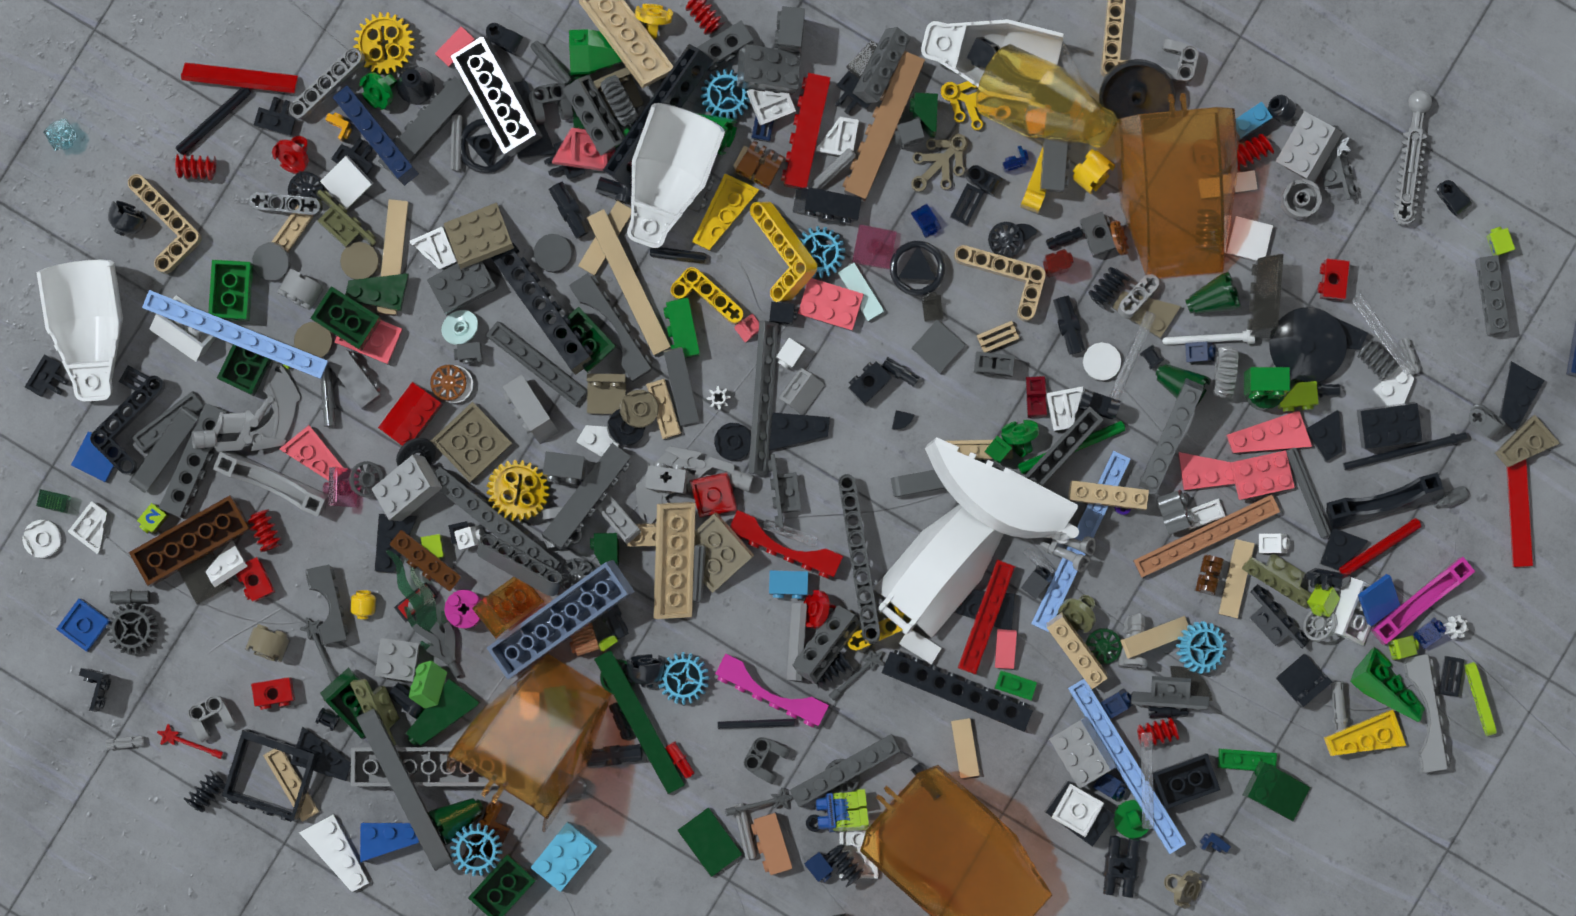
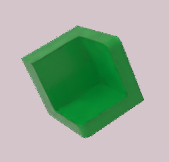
M996 436L984 452L999 464L1012 447L999 436Z

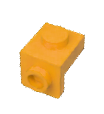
M336 112L333 115L328 113L325 119L326 122L341 129L338 139L344 142L345 138L348 139L352 132L351 124L344 120V116Z

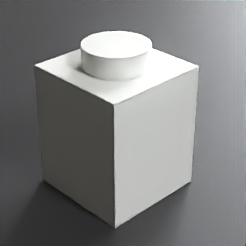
M788 338L776 356V359L779 360L778 364L785 369H788V367L793 369L805 348L791 338Z

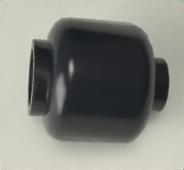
M1277 95L1270 100L1268 111L1274 119L1285 123L1294 117L1296 105L1287 96Z

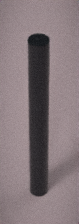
M794 718L718 721V729L795 726Z

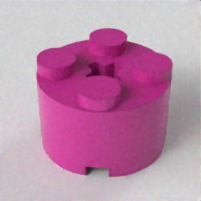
M469 590L454 592L445 603L447 620L455 627L461 629L475 627L480 623L485 614V606L482 599L476 593ZM464 604L470 608L469 611H466L465 615L460 611Z

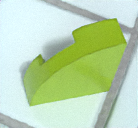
M615 635L601 640L598 646L601 651H604L618 641Z

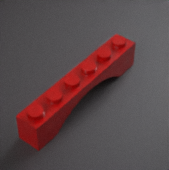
M737 510L730 525V528L740 539L743 538L749 541L748 545L757 549L759 546L766 548L767 553L776 556L778 553L784 556L783 560L789 563L799 562L802 564L801 568L810 572L812 569L819 571V576L829 579L830 576L834 578L843 558L842 555L826 548L805 552L783 547L765 534L755 517Z

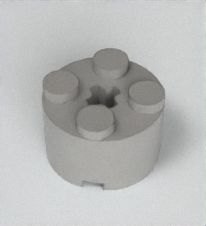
M1299 179L1291 182L1281 195V208L1285 214L1296 220H1305L1311 217L1319 209L1322 201L1318 186L1308 179ZM1300 196H1303V201L1305 202L1299 203L1298 198Z
M290 269L277 293L285 298L288 297L296 305L311 310L323 287L307 276L305 277L301 273Z

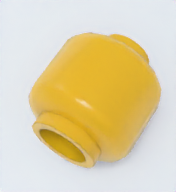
M358 590L356 594L351 596V613L356 615L358 619H368L369 616L375 613L376 598L371 594V591Z

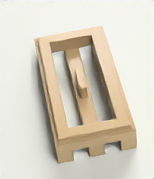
M1010 321L977 335V339L983 352L987 353L1018 340L1019 336L1013 322ZM1010 326L1011 330L1003 332L987 340H982L983 337ZM1013 333L1014 337L990 347H985V344Z

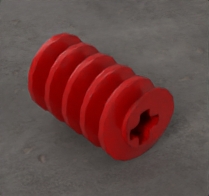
M689 0L685 9L686 11H691V17H696L694 21L695 23H700V29H705V35L714 33L724 25L725 22L719 23L721 16L714 17L717 10L710 12L712 4L705 5L707 0Z
M1259 134L1258 139L1253 137L1251 142L1246 140L1244 145L1240 143L1238 150L1232 147L1231 156L1235 166L1240 171V164L1246 168L1247 161L1254 164V157L1260 161V154L1268 157L1267 151L1269 150L1274 154V150L1269 140L1263 134Z
M177 154L175 171L178 178L181 179L185 175V178L189 179L192 175L193 179H198L200 175L202 180H205L206 176L209 180H213L216 173V157L214 156L212 162L209 156L203 161L201 155H199L197 161H195L194 155H191L190 160H187L186 155L180 160L179 154Z
M269 509L249 516L251 518L248 520V524H255L251 527V531H258L254 534V538H261L257 541V545H263L260 548V552H267L282 545L277 544L281 537H274L278 530H271L275 523H268L272 516H265Z
M1168 718L1167 724L1162 719L1160 720V725L1153 721L1152 727L1149 723H1145V729L1141 725L1137 726V735L1141 749L1143 743H1145L1147 748L1150 747V741L1155 746H1157L1159 739L1162 744H1165V738L1172 742L1173 736L1179 741L1176 723L1171 718Z

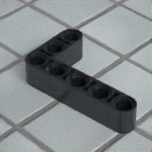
M155 375L147 378L90 436L91 443L125 475L134 474L137 470V463L114 439L164 391L165 382ZM159 380L160 387L152 390V381ZM142 393L145 394V402L138 403V395ZM126 407L132 408V414L129 417L123 415ZM116 420L119 426L116 430L112 431L109 425L112 421ZM99 434L105 436L102 444L96 443V437ZM115 447L118 449V455L111 458L109 451ZM126 461L132 463V468L129 471L123 470V464Z

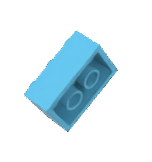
M567 822L531 866V869L561 892L598 845L571 823Z

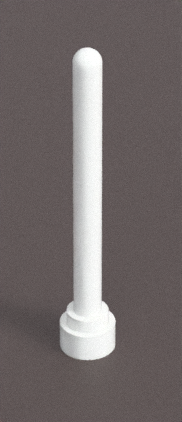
M1251 328L1242 331V333L1165 337L1162 342L1165 345L1205 341L1225 342L1243 340L1247 344H1255V330Z

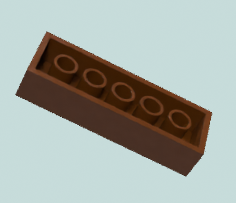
M229 495L135 548L129 554L147 586L152 587L251 531V527L234 497Z

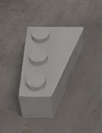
M523 375L518 376L503 386L506 392L503 396L509 404H514L515 408L512 410L518 419L522 417L524 420L522 426L528 434L531 432L539 444L559 432Z

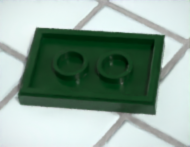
M709 807L677 830L711 877L742 855Z

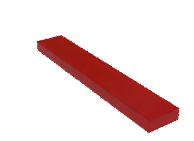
M185 62L181 73V80L295 93L298 75Z
M1525 459L1506 467L1512 567L1533 566L1527 463Z
M997 559L957 667L958 669L976 675L1012 577L1014 565Z

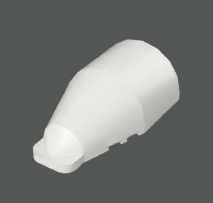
M1009 19L951 24L933 21L928 24L921 47L922 55L925 58L940 62L989 95L1045 108L1046 104L1038 103L1035 101L1034 96L1025 95L1019 91L1020 88L1005 84L1003 82L1004 79L1001 77H994L988 74L987 69L972 65V61L967 59V56L977 37H985L999 45L1008 64L1024 78L1042 84H1052L1063 43V33Z
M654 103L651 106L632 158L631 220L627 230L628 237L631 240L652 248H658L663 245L669 230L706 185L725 133L721 126L701 115L676 106Z
M103 259L74 261L47 267L36 272L45 329L51 335L55 343L54 347L56 351L58 350L63 360L62 363L73 383L75 397L80 401H99L109 398L113 393L112 378L123 323L115 262Z

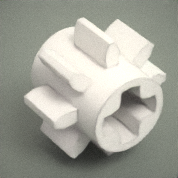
M717 386L716 391L709 390L712 396L708 397L707 400H712L711 408L714 405L718 406V410L721 409L722 405L728 407L726 399L731 397L725 396L727 389L721 391L719 386ZM717 394L719 396L722 394L723 401L715 402L714 395Z
M1461 615L1455 616V618L1453 616L1448 617L1449 622L1443 624L1446 629L1445 634L1451 635V639L1465 637L1464 632L1469 630L1466 625L1467 620H1462Z

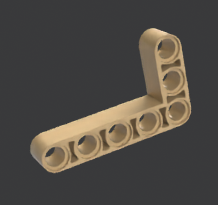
M1107 0L1100 69L1103 77L1108 73L1105 70L1106 65L1115 67L1127 61L1120 60L1126 0ZM1118 9L1120 16H1112L1110 10ZM1111 27L1116 28L1118 35H1111L1108 29ZM1113 46L1116 48L1117 52L1115 54H1109L1107 52V47Z
M134 174L128 179L129 188L178 236L154 261V266L158 271L163 274H169L200 244L201 235L144 177ZM139 179L142 180V186L137 189L134 188V182ZM155 193V200L148 202V194ZM168 206V214L161 215V208ZM179 219L182 220V226L178 229L174 228V222ZM190 233L196 234V239L193 242L187 241V236ZM177 246H181L182 253L177 256L174 255V249ZM168 260V267L161 269V261Z
M965 245L956 248L954 259L958 264L1025 282L1017 316L1023 322L1030 321L1034 317L1046 275L1042 267ZM964 250L968 253V258L962 260L958 257L957 253ZM977 256H984L986 263L983 265L976 262ZM1002 261L1005 268L998 270L995 268L994 263ZM1013 267H1022L1023 274H1014ZM1038 271L1042 277L1040 280H1034L1031 273ZM1033 289L1036 292V297L1033 299L1028 298L1026 291ZM1029 308L1031 316L1024 317L1021 314V309Z

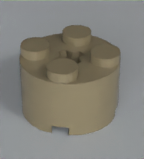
M257 624V627L252 629L245 650L249 652L252 649L255 651V655L271 661H275V658H278L277 661L281 663L289 640L287 639V634L277 630L273 633L268 630V627Z

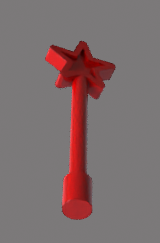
M167 724L165 731H157L162 736L161 745L166 742L175 745V741L207 752L219 759L223 756L224 752L210 749L178 737L177 735L180 732L172 731L170 724Z

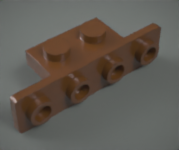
M400 530L390 543L391 547L408 559L407 564L414 569L420 568L425 578L429 581L434 579L446 590L451 591L461 579L458 573L404 531Z
M493 798L487 805L482 820L479 821L481 824L480 830H483L485 825L488 826L486 831L488 833L494 829L495 832L491 836L494 838L499 835L500 838L495 842H502L503 844L510 828L495 821L503 804ZM474 834L470 840L479 842L484 835ZM489 840L483 849L487 856L491 858L493 847ZM483 842L480 845L472 846L473 851L469 857L473 854L476 855V853L478 855L481 854L480 848ZM469 848L467 849L466 853L462 856L463 859H465L469 854ZM477 857L473 858L468 864L473 865Z

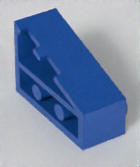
M361 823L360 862L419 843L411 824Z

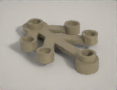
M955 134L950 140L928 139L926 141V148L928 150H935L936 147L948 149L944 153L922 154L921 152H916L913 154L912 160L915 164L927 161L936 162L922 176L913 178L911 182L912 189L916 192L924 191L927 185L926 182L942 167L940 187L943 190H949L952 185L949 179V158L955 153L956 166L953 169V173L957 177L962 176L965 172L962 152L967 149V138L962 134ZM930 141L935 143V146L932 148L928 146ZM961 141L962 146L956 147L955 142ZM920 155L922 160L916 161L915 156ZM960 167L963 172L957 174L955 169ZM918 181L921 182L922 187L917 188L915 186V183ZM948 181L949 186L943 187L942 182Z

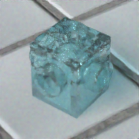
M66 118L52 122L43 131L55 151L69 149L73 146L72 142L78 137Z

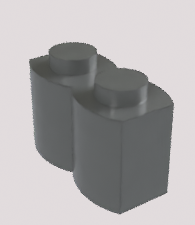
M1179 490L1157 498L1168 534L1193 526L1194 516L1187 509L1188 499L1185 493Z

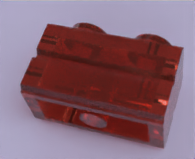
M1063 249L1056 253L1045 255L1042 263L1046 275L1050 278L1058 273L1068 272L1074 260L1071 252L1067 253V250Z

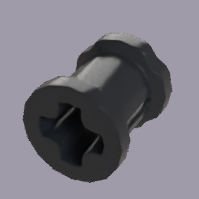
M1154 345L1140 353V356H1143L1150 365V370L1164 361L1155 351Z
M322 708L315 723H321L333 731L340 716H335L327 712L325 708Z

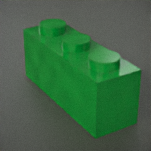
M684 298L666 302L667 307H664L663 310L665 319L669 318L670 326H667L669 338L673 337L674 341L671 349L682 347L685 359L700 356L689 299Z

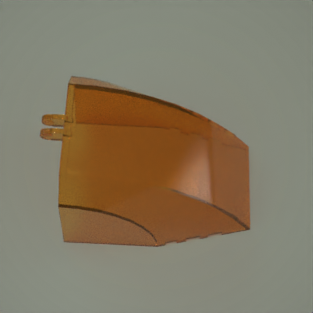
M1180 93L1181 110L1175 111L1173 94H1168L1169 112L1139 114L1121 118L1113 129L1120 206L1125 215L1126 223L1130 229L1145 275L1153 274L1157 278L1221 273L1224 271L1237 185L1238 161L1235 108L1212 107L1187 110L1185 93Z
M547 654L491 701L474 718L448 754L447 771L450 773L458 761L489 780L481 793L482 796L488 795L493 784L500 787L492 797L493 803L498 801L504 790L525 802L544 817L542 831L545 833L587 769L612 693L550 654Z
M936 765L917 773L898 795L886 785L884 787L885 792L894 798L890 804L879 794L875 797L886 809L866 830L860 852L930 916H1034L1052 897L1051 891L1039 875L1025 848L1019 842L1017 835L941 766Z

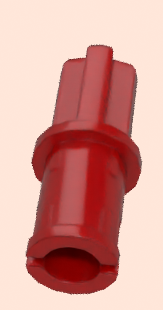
M676 741L665 747L674 761L673 764L678 766L684 777L688 779L693 776L694 771L686 760L687 756H684Z

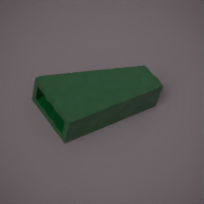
M448 679L443 686L438 705L425 708L406 732L409 736L407 739L415 746L417 744L424 745L479 706L480 702L453 680Z

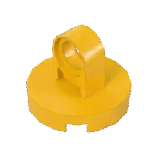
M645 3L642 5V8L639 5L636 6L635 17L641 22L647 23V32L653 39H656L658 25L671 23L673 11L669 8L668 11L663 10L662 5Z

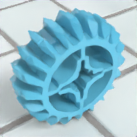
M723 69V75L716 71V78L710 74L711 82L708 80L704 81L708 87L701 88L703 92H706V94H701V99H707L702 102V105H709L706 112L714 110L712 116H716L719 113V117L726 115V118H730L729 115H733L734 119H737L736 112L742 116L744 112L741 108L748 110L749 107L745 103L751 102L746 97L748 94L745 88H741V100L733 94L737 85V75L736 77L734 76V70L730 71V75H727L726 69ZM721 81H732L726 87L716 85ZM712 90L720 97L717 105L711 100ZM730 90L732 98L726 97L723 99L721 92L727 93ZM727 103L737 105L732 109H721Z
M817 226L815 233H813L812 228H809L810 235L803 232L802 236L805 239L799 238L804 247L810 240L812 241L814 248L809 253L813 259H817L822 267H817L816 272H819L820 278H823V272H826V275L829 277L831 275L830 269L836 273L835 265L838 267L842 266L838 259H845V256L839 255V253L845 252L844 248H839L844 242H836L840 236L836 235L833 238L834 230L827 234V227L823 228V232H819L820 228ZM817 237L825 238L832 244L821 245ZM817 246L825 250L822 258L814 254L816 253ZM835 249V258L828 265L825 256Z
M1201 621L1200 624L1199 622H1194L1193 626L1188 625L1187 630L1181 631L1184 636L1177 637L1181 643L1176 645V647L1180 648V651L1176 652V654L1182 655L1179 661L1185 662V668L1190 667L1189 670L1191 672L1196 671L1202 674L1203 671L1209 673L1210 669L1215 670L1216 664H1222L1220 658H1226L1222 653L1228 649L1223 647V644L1227 643V641L1221 640L1224 634L1219 633L1220 629L1218 627H1214L1212 623L1207 624ZM1207 634L1211 637L1213 645L1210 644ZM1201 645H1203V646L1208 647V648H1203V649L1201 650V649H1199V648H1196V646H1197V647H1200ZM1190 650L1194 652V658H1196V661L1193 659Z
M684 652L681 653L682 658L680 659L677 654H674V661L668 657L667 660L670 664L667 665L665 663L664 676L659 680L664 681V684H660L659 688H666L662 694L665 695L669 692L670 695L667 699L671 700L673 696L676 697L674 700L676 704L679 698L682 699L683 705L686 703V698L689 699L690 703H693V696L699 700L700 697L697 693L705 694V691L701 688L702 686H709L703 683L704 680L710 679L709 676H703V673L708 672V669H701L705 663L702 662L698 665L697 662L700 658L696 657L694 661L691 660L693 656L691 653L688 659L685 658ZM685 662L684 668L680 673L670 671L674 665ZM691 664L698 670L700 680L690 677L689 670ZM687 669L686 677L693 680V682H685L680 688L681 680L674 677V675H682ZM667 677L674 678L678 682L676 693L669 687ZM687 684L697 686L693 692L682 695V691Z
M480 823L477 824V829H474L473 824H470V831H467L465 826L462 827L464 834L462 835L458 831L456 835L460 839H452L457 845L450 846V849L456 850L455 853H451V857L457 856L458 858L453 863H461L458 867L459 870L466 867L465 874L469 873V869L473 870L472 876L476 875V870H479L480 876L484 874L483 869L490 873L489 865L496 868L497 865L493 861L501 860L496 854L503 853L502 850H497V847L502 846V842H495L500 838L499 835L493 838L491 835L495 830L492 829L489 833L486 832L488 829L487 825H485L483 830H480ZM471 834L484 835L479 842H473L467 838ZM489 840L493 847L491 858L487 856L483 849ZM462 841L469 848V854L465 859L462 858L460 853ZM483 842L480 848L481 854L478 855L476 853V855L473 854L469 857L473 851L472 846L480 845ZM475 857H479L486 862L479 866L468 864Z

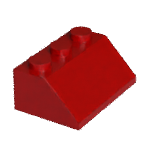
M412 382L378 428L403 446L409 440L419 438L443 404Z

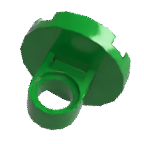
M368 73L361 78L359 83L360 87L363 86L364 90L362 96L373 108L380 107V110H383L392 103L391 88L395 86L397 80L391 74L382 78L376 73Z
M1023 420L1024 423L1017 424L1014 421L1001 429L1002 440L1007 444H1012L1015 452L1020 457H1024L1032 452L1031 441L1038 437L1040 433L1038 424L1035 421Z
M1136 800L1124 801L1118 805L1113 821L1115 828L1120 834L1128 838H1138L1148 832L1151 824Z

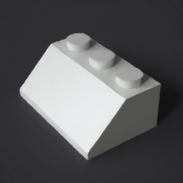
M177 295L173 298V300L191 306ZM158 314L155 315L150 326L152 332L195 362L207 352L216 339L214 336Z
M1350 577V582L1344 585L1338 594L1340 600L1333 611L1336 614L1337 626L1333 633L1363 646L1371 626L1366 622L1358 594L1368 588L1370 584Z

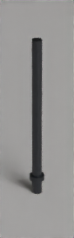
M1452 433L1444 438L1345 462L1343 467L1344 470H1349L1451 443L1455 445L1459 441L1467 440V433Z

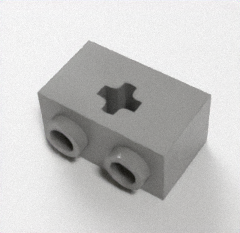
M654 463V466L648 465L646 489L686 494L689 471L684 470V466L673 465V468H666V464ZM667 475L672 476L671 480L668 481L664 480L663 477Z

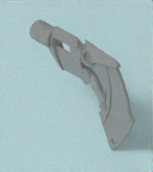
M273 361L262 390L267 395V398L254 415L250 410H245L243 413L223 414V412H220L217 423L212 430L192 432L193 448L214 447L217 452L242 450L244 445L247 444L253 445L251 451L283 446L286 442L284 438L292 424L296 402L300 400V395L279 362ZM276 366L279 368L281 373L275 371ZM272 405L274 413L270 420L260 429L250 432V427L255 428L258 426L266 410ZM240 433L236 441L217 442V434Z
M671 446L665 449L667 452L655 462L666 464V468H673V465L684 466V470H696L695 475L689 473L687 489L689 492H692L690 480L711 476L705 474L711 468L730 472L731 487L740 488L748 492L754 475L735 470L732 463L712 457L706 461L698 460L702 452ZM646 473L642 482L636 484V497L642 524H652L657 518V504L668 503L666 497L672 494V492L646 489ZM669 475L664 476L663 479H664V480H667V479H669L671 476H669ZM644 514L650 519L648 522H645Z

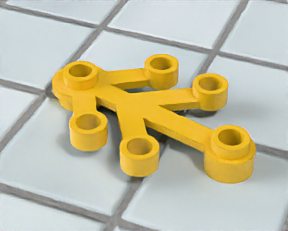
M969 81L958 85L954 82H947L941 87V96L951 103L954 111V120L957 123H962L965 120V113L961 111L958 100L966 105L972 121L971 127L975 131H979L983 126L975 107L995 116V119L1000 123L1008 121L1010 117L1008 108H995L979 100L987 96L993 97V95H989L983 90L969 95L962 93L961 91L971 87L973 89L978 88ZM952 89L954 93L948 95L946 91ZM1003 112L1006 117L1001 119L998 114ZM957 114H962V115H963V119H962V120H958V119L956 118V115H957ZM976 121L979 122L980 127L975 128L973 126V123Z

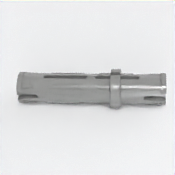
M1343 681L1331 683L1334 708L1333 723H1335L1336 732L1347 728L1348 722L1345 712Z

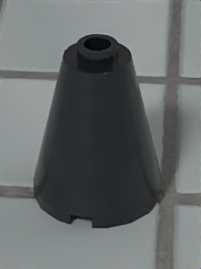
M412 66L400 73L396 86L398 94L403 100L411 104H420L430 99L434 92L435 84L428 70L423 67Z

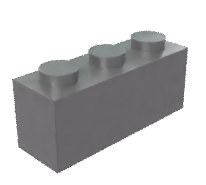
M344 349L330 359L328 364L360 408L365 409L381 397L379 393L381 389L375 381L371 383L368 379L370 374L364 366L360 368L356 361L359 359L355 353Z

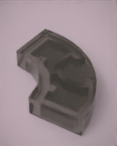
M1170 666L1171 677L1191 679L1190 695L1209 697V701H1213L1211 691L1200 675L1196 672H1191L1185 667Z

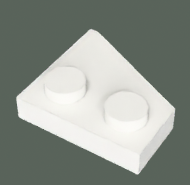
M444 227L409 241L411 245L415 246L439 269H444L458 263Z
M91 501L68 532L98 554L107 512Z

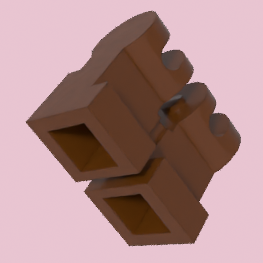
M753 141L738 164L736 172L750 180L755 175L754 182L769 190L785 157L779 155L778 159L772 162L775 151L771 150L765 157V163L760 164L759 161L761 158H764L767 147L763 145L761 150L756 153L755 150L758 142Z
M1211 555L1203 556L1200 572L1205 573V575H1198L1194 591L1211 596L1215 595L1219 578H1215L1213 575L1220 576L1224 559Z

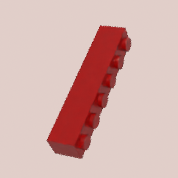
M808 73L807 78H803L801 88L805 90L803 96H799L797 107H801L800 113L795 114L793 125L796 126L795 133L791 132L789 144H792V149L787 151L785 162L788 163L787 170L783 169L781 177L785 187L802 189L808 185L831 77Z

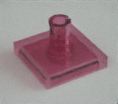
M859 224L852 263L890 270V261L897 231Z
M329 467V482H325L323 485V492L329 494L328 506L360 508V496L351 490L349 483L351 469Z

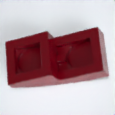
M1045 376L1026 377L1027 418L1047 417Z

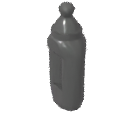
M1459 486L1444 493L1443 499H1439L1434 504V507H1451L1466 500L1469 497L1466 488Z

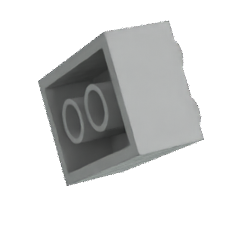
M1304 111L1276 162L1315 182L1343 132Z
M412 455L376 484L372 491L389 520L403 521L441 490L442 486L426 458Z
M1087 717L1049 739L1079 789L1117 767Z

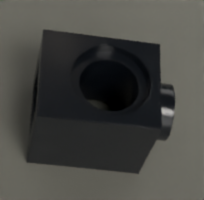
M771 302L769 322L792 325L793 320H797V309H794V304Z
M1038 565L1021 588L1037 599L1050 583L1053 576L1048 569Z

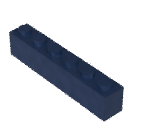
M345 86L333 96V99L404 186L419 175L348 86Z

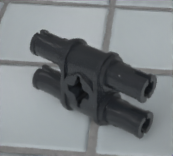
M1110 836L1108 852L1104 855L1105 866L1102 874L1105 878L1103 894L1114 895L1116 878L1120 877L1124 879L1122 896L1132 898L1135 881L1139 878L1137 875L1139 862L1141 861L1139 857L1140 839L1129 838L1127 855L1122 856L1119 854L1121 837ZM1121 862H1123L1126 866V868L1124 867L1122 871H1120L1117 867L1121 864Z

